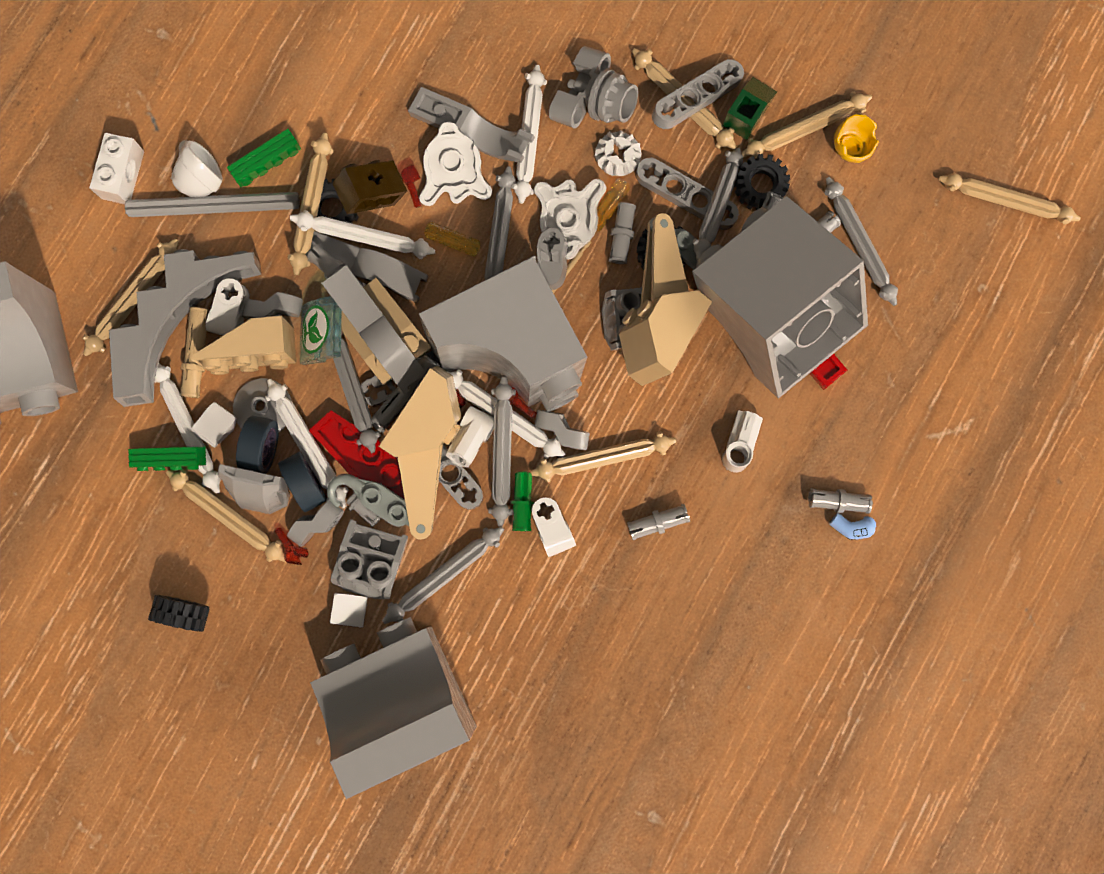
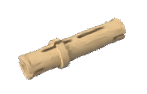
M189 308L184 363H181L180 368L183 370L180 396L200 398L202 372H205V369L192 361V355L205 348L208 309Z

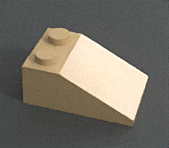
M377 278L363 287L416 359H419L431 349L427 341ZM336 307L329 315L380 382L385 385L392 377L367 346L340 307Z

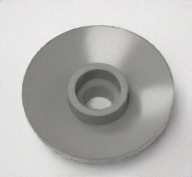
M260 378L246 383L236 394L233 403V414L241 429L247 418L252 415L275 420L278 424L279 432L285 428L286 425L276 410V401H267L265 398L268 395L267 380L269 379ZM285 390V397L292 401L289 392ZM259 401L265 402V408L262 411L256 410V404Z

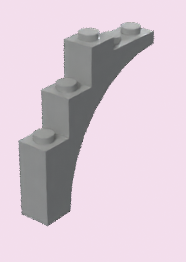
M186 249L176 250L172 254L164 255L166 288L153 286L149 287L146 291L137 292L139 325L124 324L118 329L109 330L113 398L123 407L154 402L156 371L160 356L169 337L180 321L189 313V308L195 307L200 301L214 293L222 280L231 278L238 281L262 275L261 264L254 252L238 251L233 255L224 257L207 256L204 260H200L193 250L189 251Z

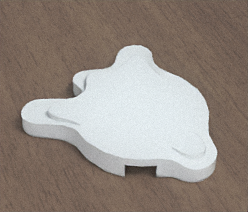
M453 122L442 123L438 134L429 143L427 149H425L423 168L426 174V184L419 197L420 202L425 206L433 205L443 192H448L451 201L456 204L469 195H474L482 200H486L492 195V188L484 180L481 173L482 161L480 151L476 144L461 133Z
M601 179L592 180L582 191H577L576 184L572 180H566L557 187H552L546 182H539L534 187V193L542 205L540 215L541 231L543 232L548 228H556L563 233L568 241L567 260L574 258L579 249L586 245L595 235L598 226L597 206L607 189L606 184Z

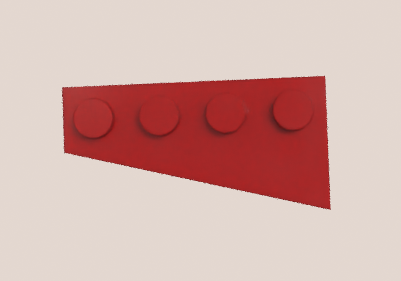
M332 410L309 429L312 435L348 474L359 479L381 483L405 499L398 457H394L380 448L381 442L377 440L375 452L373 453L367 447L358 445L356 440L360 439L361 432L355 425Z

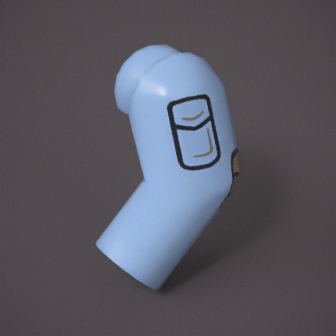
M837 513L829 523L831 527L849 540L869 538L875 533L876 528L875 520L868 516L860 521L850 522Z

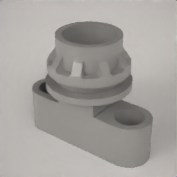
M587 46L582 47L573 62L576 70L580 73L576 80L570 79L567 86L571 89L569 93L557 91L549 109L550 120L577 128L588 110L589 116L597 121L601 120L606 123L616 120L622 123L627 122L637 105L638 87L629 83L624 75L609 69L611 64L609 53Z

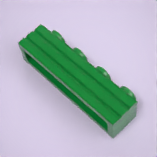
M286 129L229 165L227 169L240 188L248 186L255 178L267 174L269 169L281 165L288 157L297 155L301 147L290 130Z
M206 446L128 449L129 468L137 467V471H149L148 467H153V471L165 470V467H170V470H182V466H187V470H197L199 466L206 465Z

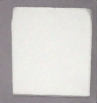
M213 402L193 425L191 431L215 448L234 431L237 419L220 405Z
M335 593L330 623L363 627L368 597Z

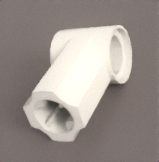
M470 406L460 423L461 429L446 453L451 462L459 467L469 468L482 443L488 441L494 430V417L473 406Z
M737 411L729 441L722 456L724 467L731 472L743 471L753 459L754 446L763 420L757 414L749 411ZM734 450L740 451L744 455V463H735L730 457V452Z

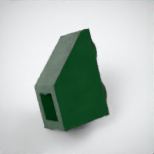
M752 77L729 109L723 126L727 129L731 127L735 130L734 133L748 140L778 91Z

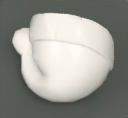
M183 140L179 144V157L171 175L172 183L176 189L190 197H204L212 192H216L222 183L223 177L213 156L207 149L195 141Z

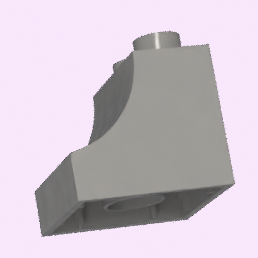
M787 196L770 210L760 208L754 211L745 221L740 234L725 246L713 245L699 257L695 270L692 271L697 290L712 301L708 311L719 321L737 344L749 363L754 376L778 399L868 326L864 260Z
M534 256L419 313L427 342L440 367L445 371L451 369L477 370L496 376L499 379L506 377L508 384L521 396L527 407L541 401L547 412L554 411L579 396L576 389L582 386L581 376L587 355Z
M4 261L0 263V413L21 408L23 416H38L52 413L60 409L58 397L78 392L56 293Z
M411 617L377 632L383 648L368 656L361 658L355 644H352L320 659L327 675L310 682L321 709L329 737L330 763L346 799L469 741L477 727L433 628L428 627L417 632Z

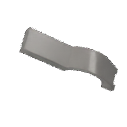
M423 87L420 88L408 110L411 117L437 128L444 122L455 123L460 132L476 144L479 151L502 160L522 163L524 159L522 154L528 143H533L535 139L534 134L522 129L516 132L501 129L483 119L472 108Z
M314 231L309 251L320 258V255L312 248L320 244L333 258L341 260L345 266L347 265L356 278L368 281L377 278L382 286L407 300L418 303L420 297L415 295L420 280L427 282V274L386 254L370 249L358 248Z
M344 266L322 282V285L358 331L388 374L404 394L408 393L410 390L407 387L421 376L424 378L427 373L348 266Z

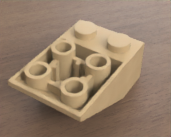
M282 316L251 318L192 355V361L203 369L210 371L213 375L228 374L229 369L238 368L242 372L258 371L259 366L269 365L271 369L288 368V364L296 363L294 328Z

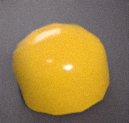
M854 114L847 117L834 134V145L837 154L842 159L853 163H860L870 158L879 143V140L875 137L876 123L868 116L862 114Z

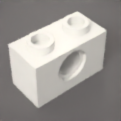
M104 133L89 188L103 200L121 204L131 200L144 150L133 138Z

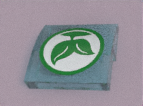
M331 296L316 299L302 305L300 331L301 365L326 362V359L341 357L342 310Z

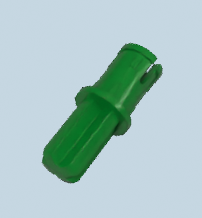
M530 472L515 473L514 501H511V504H513L512 531H531V512L534 501H531L532 474Z

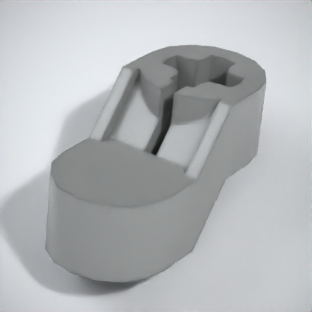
M556 228L544 230L539 237L537 245L538 266L551 290H556L563 285L567 272L566 255L568 241L563 233Z
M277 292L265 302L246 299L242 317L248 320L279 315L299 317L303 300L299 297Z
M537 410L534 427L554 431L561 446L587 450L589 432L570 428L564 414Z
M329 500L316 515H304L299 518L289 530L287 537L299 547H303L315 533L329 532L335 527L344 511Z

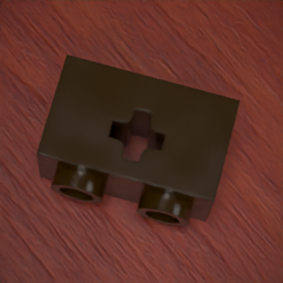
M374 160L360 166L349 164L340 170L339 176L332 183L347 214L395 206L407 192L393 160L385 162Z

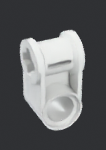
M227 278L218 284L213 304L206 320V330L208 332L224 336L244 323L242 312L245 300L249 299L250 295L247 288L241 285L239 281ZM238 291L237 296L228 297L229 292Z
M546 497L537 500L533 505L532 515L548 557L576 546L569 526L564 521L557 503L551 498ZM542 503H545L547 507L552 506L554 508V511L550 513L551 519L546 520L544 516L538 517L537 515Z

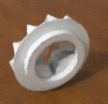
M622 130L613 133L609 131L606 136L599 140L595 151L599 167L605 173L612 176H625L633 172L638 167L642 155L640 143L635 140L633 134L629 135ZM614 144L620 150L627 149L623 153V162L617 155H611L614 152Z

